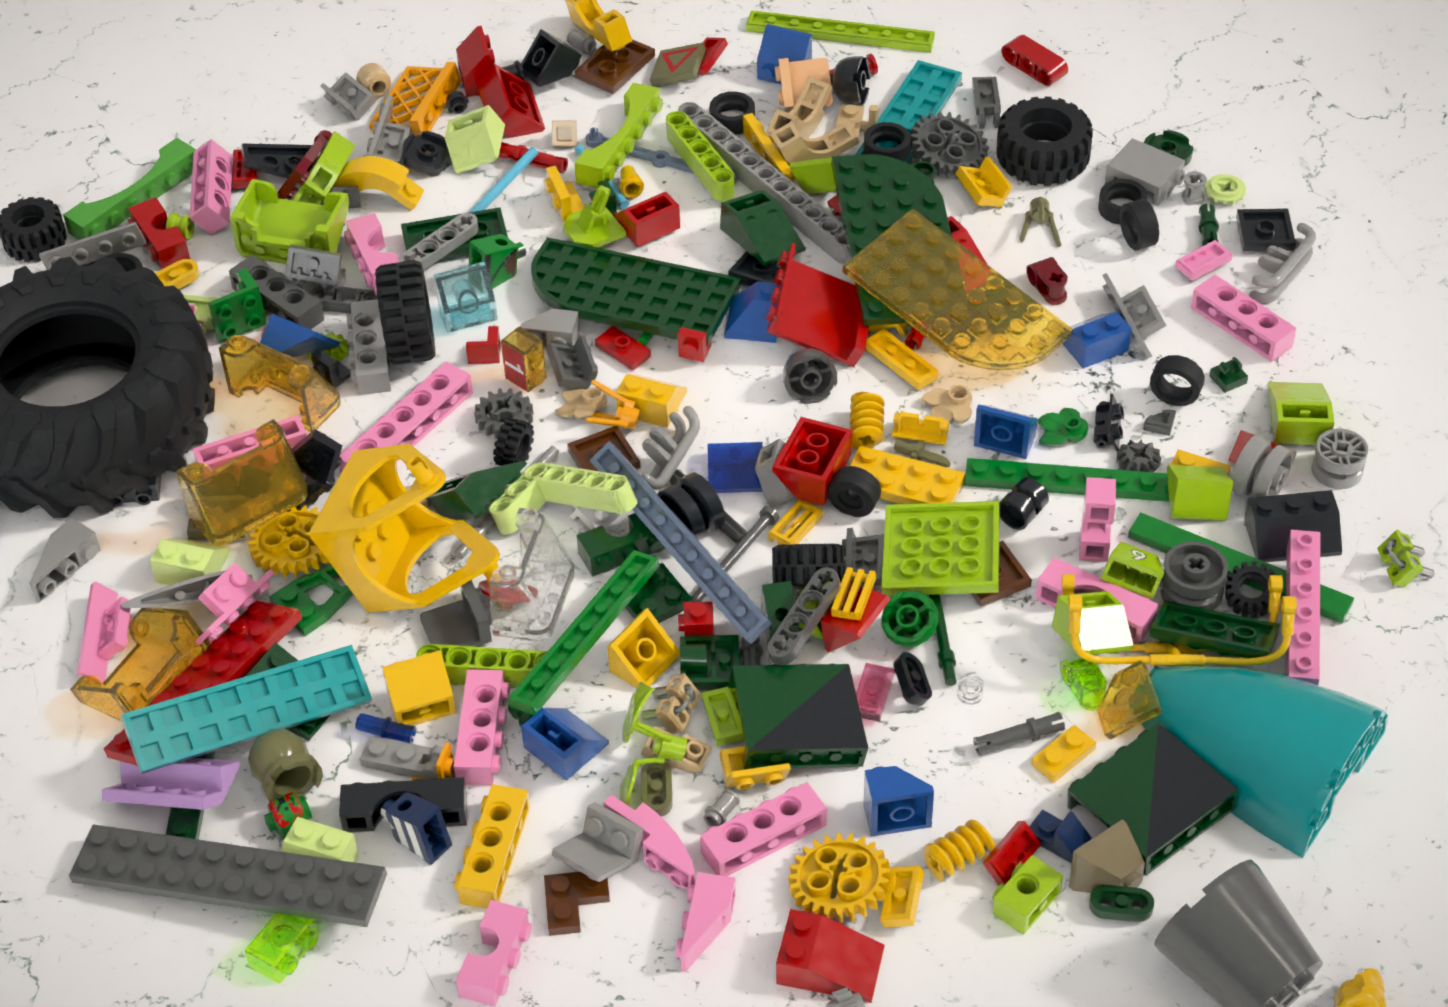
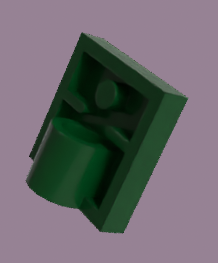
M739 635L680 636V675L685 673L698 690L728 687L732 665H740Z

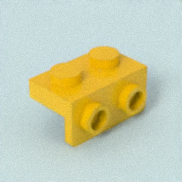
M990 157L984 158L980 168L959 166L956 172V176L961 181L962 186L970 193L973 201L982 207H1002L1012 189V185Z
M556 166L546 168L547 178L543 180L546 193L551 196L554 209H557L562 221L565 222L568 215L582 210L584 206L571 181L564 183Z
M745 746L722 749L719 753L726 788L736 787L737 790H745L753 787L754 784L765 782L769 786L777 785L786 779L791 770L789 763L744 770L742 757Z

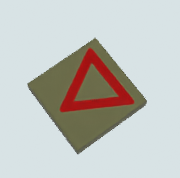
M704 43L660 50L650 77L652 86L696 79L706 51Z

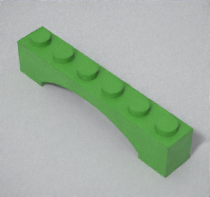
M175 138L158 150L159 159L150 171L136 183L110 197L90 203L82 201L64 213L63 217L68 233L80 240L115 228L130 217L129 207L155 197L159 198L192 175L193 155L196 149L179 138Z

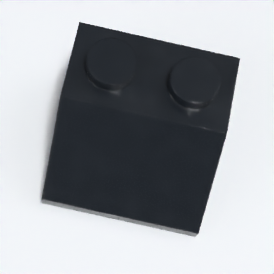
M540 29L521 62L524 76L537 86L542 87L571 76L572 72L578 67L582 54L561 39Z

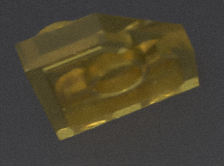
M1139 660L1114 674L1097 709L1104 735L1111 740L1162 713L1147 666Z

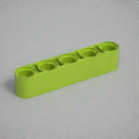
M681 111L670 112L666 116V133L670 144L714 199L721 202L733 199L735 196L733 171L687 114Z
M426 644L418 649L416 657L440 650L450 684L465 685L467 670H503L504 682H509L510 688H517L547 651Z

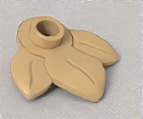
M953 385L949 390L942 388L933 389L921 397L923 402L933 407L930 416L944 417V420H949V422L954 419L956 422L963 424L972 415L970 407L972 394L964 385Z
M597 387L586 390L564 391L562 396L567 403L555 409V413L562 417L575 416L576 419L589 417L607 404V395Z

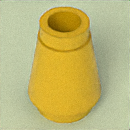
M626 165L621 169L619 186L620 192L628 198L638 197L644 189L643 180L637 174L634 167Z

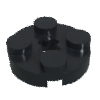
M422 131V135L414 136V134H411L404 141L402 151L403 163L408 168L427 173L430 176H438L451 163L445 137L440 134Z

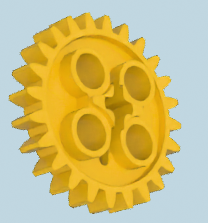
M304 505L301 510H297L296 506H292L290 512L282 508L280 515L270 513L272 519L262 518L263 526H254L255 533H250L251 541L248 542L251 559L255 562L256 567H261L264 573L271 569L274 572L272 576L282 572V576L285 578L289 572H293L294 577H297L299 571L309 574V568L311 567L319 570L320 562L328 564L329 561L308 535L320 513L318 507L315 506L308 511L307 505Z
M837 833L835 840H831L828 835H825L824 843L822 844L814 839V848L802 847L804 856L795 855L796 864L790 865L791 875H788L791 897L795 899L796 906H802L804 912L824 915L829 919L837 917L840 924L843 923L844 917L849 916L852 922H855V914L860 913L865 918L868 917L867 908L877 910V900L885 901V892L890 891L891 870L889 860L885 859L883 849L877 850L875 842L867 845L864 836L858 841H854L853 833H850L847 839H842L841 834Z

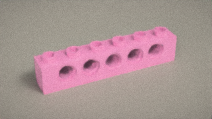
M445 361L403 400H400L385 416L379 418L377 423L367 432L361 434L359 439L350 447L341 452L339 456L342 458L339 465L340 473H342L355 450L401 444H411L414 447L473 394L471 374Z
M1291 530L1286 555V596L1296 597L1297 609L1294 615V634L1291 636L1289 647L1285 652V675L1318 685L1320 680V532Z

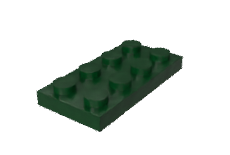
M501 207L469 212L477 217L478 233L441 259L469 255V246L472 240L498 234L508 237ZM460 214L401 224L406 251ZM446 236V237H443L442 239H443V240H451V239H453L454 237H452V236ZM426 249L423 251V253H432L435 250Z
M1164 600L1150 627L1149 638L1158 639L1163 643L1187 645L1192 649L1216 651L1225 656L1235 655L1244 658H1256L1271 654L1279 636L1280 624Z

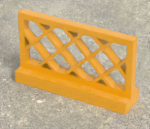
M446 62L443 68L407 66L388 94L393 96V105L401 104L393 108L390 123L410 126L411 133L414 136L422 135V131H431L446 107V97L451 92L456 91L462 82L456 62ZM411 75H419V76H417V77H414V78L408 80ZM437 76L436 79L429 81V79ZM425 81V84L414 88L415 85ZM410 88L409 91H406V92H404V93H402V94L399 95V93H400L401 91ZM429 90L426 94L421 95V96L419 95V94H421V93H423V92ZM416 96L415 99H412V100H410V101H408V102H404L405 100H407V99H409V98H411V97ZM419 105L418 108H416V109H414V110H412V111L410 110L411 108H413V107ZM379 109L369 123L370 131H373L375 120L379 121L380 119ZM404 111L407 112L395 118V115ZM408 120L410 122V124H401Z

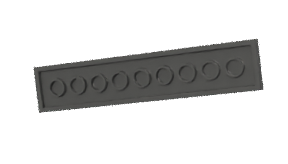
M92 824L71 869L69 878L72 883L368 927L385 882L387 871L383 866Z

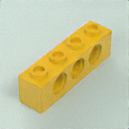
M492 784L488 796H483L481 818L479 821L476 820L474 822L471 846H466L463 855L462 872L458 871L455 877L454 890L458 891L460 904L487 909L491 900L500 901L530 810L528 790Z

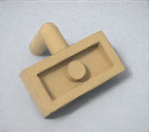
M840 104L835 128L847 122L859 140L860 132L866 131L878 121L879 107L877 105H870L869 121H863L865 106Z

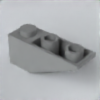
M72 517L50 535L31 578L30 586L37 603H40L48 595L52 594L57 587L69 577H72L78 569L101 551L96 533Z

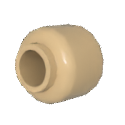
M368 63L357 72L356 80L377 98L384 96L389 91L391 79L381 65Z

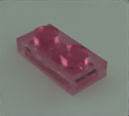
M870 663L865 664L856 691L863 719L881 721L894 679L895 670L893 668Z

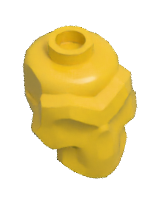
M1366 968L1364 972L1356 974L1354 979L1343 982L1334 995V1007H1386L1384 981L1381 973L1377 969Z

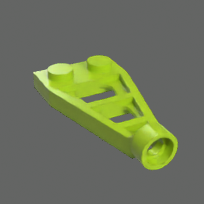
M724 687L701 693L702 703L716 747L745 740L741 718L736 706L738 702L735 688Z

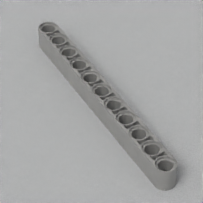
M685 102L679 106L678 111L687 114L726 164L731 166L732 170L736 172L737 179L752 192L765 190L779 202L794 227L838 263H851L844 226L839 219L698 104Z

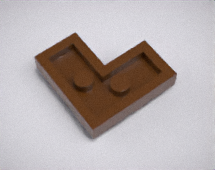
M580 871L544 875L549 936L581 932L578 905L610 902L608 878L598 882L588 878Z

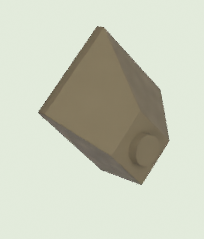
M1123 819L1074 850L1069 887L1072 891L1091 893L1095 887L1100 885L1137 888L1142 883L1145 862L1127 823Z

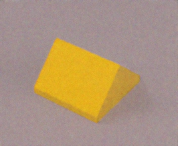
M648 608L644 609L607 646L609 671L635 688L638 687L640 682L651 686L680 656L679 649Z

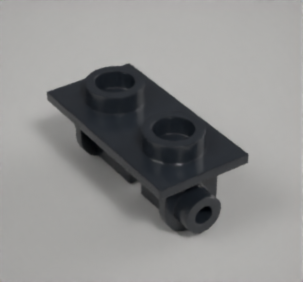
M1111 393L1110 402L1101 401L1096 406L1094 443L1099 448H1105L1107 445L1113 444L1116 451H1119L1120 439H1123L1121 419H1124V409L1121 403H1117L1113 393Z

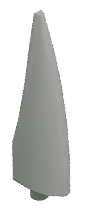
M226 570L191 578L122 602V608L171 607L202 603L198 597Z

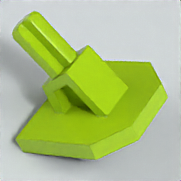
M602 185L598 186L591 204H585L582 210L568 215L563 226V233L571 242L599 248L626 237V230L605 207L611 193L609 188Z

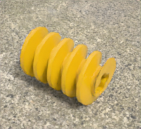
M857 392L850 399L849 425L850 429L853 430L852 447L856 450L860 446L873 448L884 439L885 402L880 395L875 393Z
M970 819L965 825H959L954 831L947 832L944 837L937 838L934 843H928L924 847V859L931 873L938 880L944 882L943 871L950 877L954 876L955 869L953 865L960 871L964 870V860L968 864L973 865L975 863L974 854L979 859H983L986 856L984 848L991 853L995 848V843L990 833L981 823Z

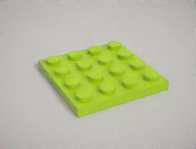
M999 501L886 505L882 594L893 596L900 591L913 590L926 595L999 593Z

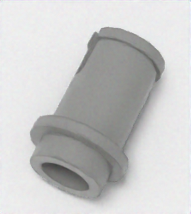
M574 29L567 35V42L580 48L582 53H592L596 49L597 43L590 35L585 36Z
M728 789L723 791L718 800L704 810L705 815L703 818L706 824L714 827L726 823V817L740 803L737 794Z

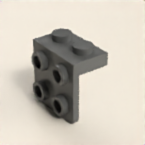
M472 580L460 586L462 600L420 614V621L430 644L476 647L492 642L490 626L494 625L493 617L489 608L484 609L482 604H485L482 591L480 587H474Z

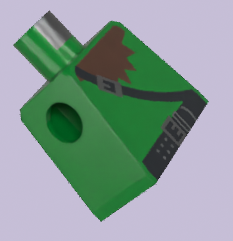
M503 234L470 241L468 282L485 294L513 278L517 273V259L526 256L525 246L521 242L515 244Z

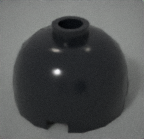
M852 56L840 60L835 66L833 73H830L831 86L839 100L847 104L858 105L866 103L869 94V87H865L866 79H870L867 58Z

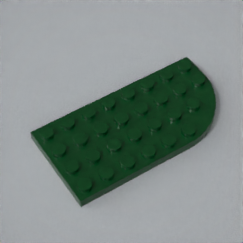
M876 154L833 156L831 166L863 326L968 319L969 309L943 197L936 185L915 167L888 156Z
M549 237L546 238L531 263V279L534 290L542 301L553 309L578 311L580 319L664 336L670 339H678L677 334L681 327L706 332L707 346H709L741 287L740 277Z

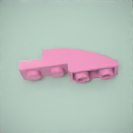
M610 795L603 802V807L644 828L641 846H643L644 861L649 868L654 871L659 870L679 888L683 887L689 890L690 884L696 883L695 870L684 844L677 833L657 812L645 803H642L634 810L613 795Z

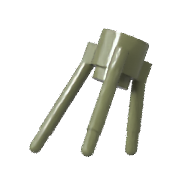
M1041 196L1034 198L1029 205L1030 211L1025 213V222L1019 240L1021 242L1025 240L1031 220L1038 224L1048 221L1056 245L1061 247L1062 244L1054 222V216L1050 212L1049 201Z

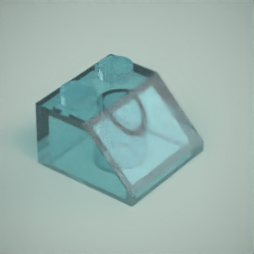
M485 262L434 274L439 313L447 333L498 320L496 301Z

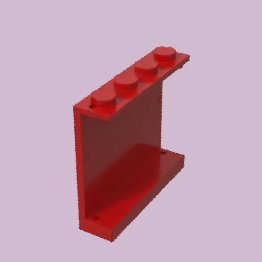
M792 243L787 252L782 251L777 263L781 267L778 269L773 281L777 286L771 293L769 301L773 304L768 309L765 320L769 321L767 332L807 349L820 350L834 360L855 367L865 352L869 326H863L856 286L793 260L796 254V244Z

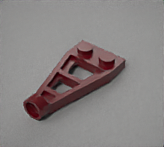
M322 130L316 135L314 144L278 190V197L280 199L286 198L291 200L299 190L295 185L298 183L302 186L309 177L310 173L307 169L318 154L321 153L332 133L330 131Z

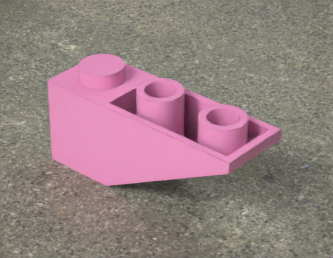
M698 872L696 883L690 884L687 902L691 903L689 911H684L681 926L682 930H685L684 938H678L676 945V957L681 959V971H687L731 922L736 897L735 877Z

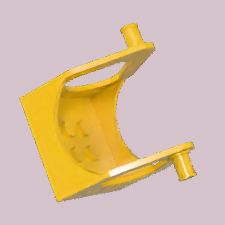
M411 444L353 451L308 533L367 613L423 608L481 574H484L490 585L501 583L504 580L503 577H505V572L497 564L500 552L495 545L464 520H454L441 516L419 503L437 492L444 485L446 474ZM398 459L406 464V467L416 478L411 489L408 491L402 484L397 472ZM455 535L472 551L464 567L421 593H409L408 578L412 567L422 553L443 536Z

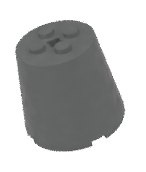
M1252 859L1233 866L1205 886L1202 891L1206 895L1192 908L1185 904L1163 927L1154 942V946L1161 954L1223 1007H1289L1300 997L1298 992L1306 988L1315 979L1314 976L1323 965V961L1267 877Z

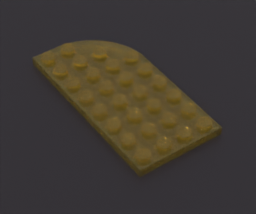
M914 209L910 210L843 265L842 272L948 355L970 366L1000 371L1025 368L1047 358L1073 332L1070 326Z

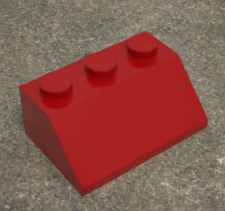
M494 63L476 82L483 107L489 105L505 124L503 135L507 138L543 132L545 126L531 85Z
M800 417L773 464L772 472L798 500L824 506L828 500V486L835 473L840 468L845 467L851 457L853 430Z

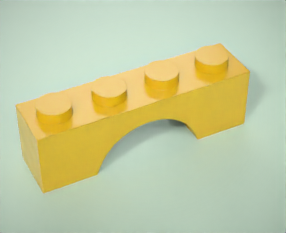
M565 0L572 22L609 50H620L626 44L632 42L625 17L615 9L604 13L597 0Z

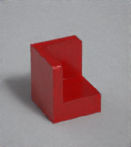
M488 326L487 341L466 342L468 364L500 363L501 342L499 326Z

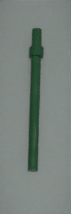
M940 594L929 595V598L933 600L938 609L939 621L935 630L939 653L937 654L938 665L943 670L945 684L947 686H954L957 683L954 669L956 659L954 651L950 648Z

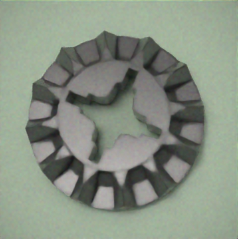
M1142 439L1138 443L1129 440L1127 445L1121 444L1117 452V463L1122 470L1155 472L1161 464L1160 449L1154 448L1152 442L1144 444ZM1144 454V458L1140 456L1134 459V455Z

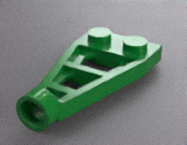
M329 565L290 582L269 596L272 604L299 609L302 619L294 627L306 636L326 623L353 593L347 585L342 587L333 579L338 573L332 565ZM319 585H327L333 591V594L324 604L317 605L306 595V592Z

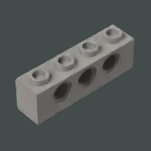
M378 299L350 302L351 313L346 314L348 329H352L351 332H348L349 347H354V350H349L350 364L355 366V369H350L352 385L357 384L359 395L390 392L389 359L383 337Z

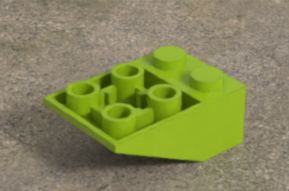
M1267 383L1274 443L1316 445L1322 433L1333 429L1335 422L1332 402L1323 383Z

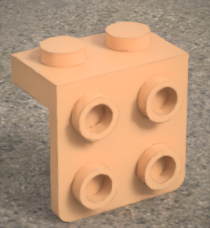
M788 58L779 59V66L775 67L776 81H781L782 90L778 91L779 105H784L785 112H790L797 103L808 77L831 85L829 64L826 58L789 62ZM832 90L824 107H829L833 104Z

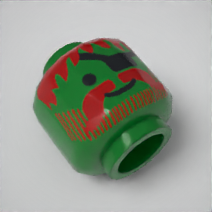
M294 792L271 800L267 805L268 813L263 815L269 831L273 832L276 830L277 834L282 838L287 836L297 817L307 820L312 818L305 797H299Z

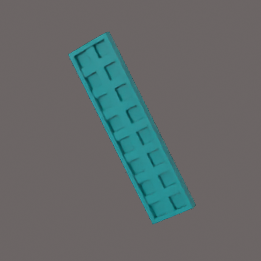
M917 60L876 124L893 122L900 124L911 133L915 122L920 121L922 116L928 118L929 113H932L937 117L938 112H942L960 84L962 72ZM881 141L875 145L882 148H893L899 144L892 141ZM864 142L855 155H864ZM910 151V155L905 163H909L915 152Z
M351 644L122 714L120 718L140 774H144L255 739L271 729H287L370 703L372 696Z

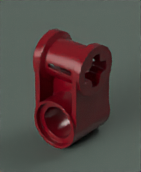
M1053 257L1027 265L1026 273L1029 282L1038 290L1047 303L1058 305L1067 300L1065 285L1068 282V276Z

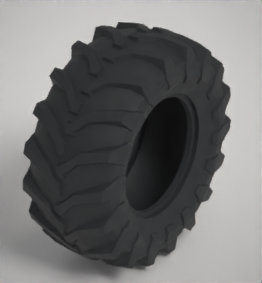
M71 257L59 258L50 270L32 273L27 266H23L14 270L12 282L0 287V500L11 511L23 513L39 505L53 518H67L78 506L90 505L99 514L113 511L116 497L127 494L133 489L139 493L148 491V480L155 475L159 477L167 470L182 474L188 467L183 455L192 444H205L208 427L204 422L206 413L214 411L215 388L210 387V382L213 381V362L211 353L208 350L207 340L190 305L179 289L174 285L164 286L151 269L140 267L126 272L115 258L104 257L90 266H79ZM81 365H104L127 372L123 379L110 390L85 402L67 406H41L20 400L35 383L63 369Z

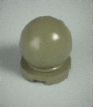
M271 729L258 736L250 749L248 761L251 773L261 783L263 793L269 802L290 792L296 793L299 797L304 796L307 799L305 794L314 785L317 788L320 786L323 778L322 767L309 754L306 743L295 733L287 729Z

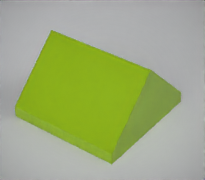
M832 157L790 163V169L802 190L807 194L836 191L831 166Z
M1184 465L1167 466L1171 519L1227 520L1233 481L1224 468Z

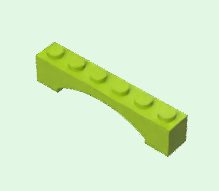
M632 83L624 94L626 121L609 140L591 150L584 149L574 163L576 184L598 188V182L613 180L615 172L619 167L623 166L625 158L629 153H632L634 145L643 137L646 128L651 126L656 114L661 112L663 99L660 98V88Z

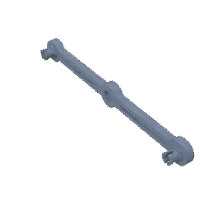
M592 127L589 130L590 133L585 137L586 145L591 148H595L610 139L603 137V134L598 132V128L595 131V127ZM634 145L632 153L628 154L651 161L652 165L657 168L668 166L693 173L683 159L670 156L664 150L652 151ZM733 171L735 184L737 182V174Z

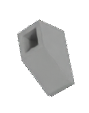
M550 309L520 325L522 346L547 349L550 342L574 346L580 332L578 311Z
M780 438L760 449L755 466V471L768 506L772 508L789 502L794 496L772 472V466L785 445V442Z

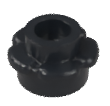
M454 91L446 97L445 106L449 112L458 114L467 108L469 100L462 92Z

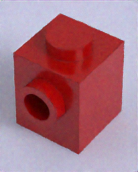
M684 602V614H678L679 632H684V636L714 635L713 602Z

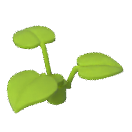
M644 682L638 684L635 693H633L630 699L628 712L623 723L622 740L624 743H627L633 731L654 738L652 752L657 753V757L635 759L632 765H629L621 785L619 798L620 801L628 806L638 768L643 764H664L665 759L682 762L687 747V738L662 733L638 721V716L651 693L655 691L654 688Z

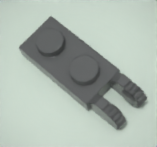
M972 77V90L979 129L985 128V115H993L994 128H998L1001 104L997 78Z

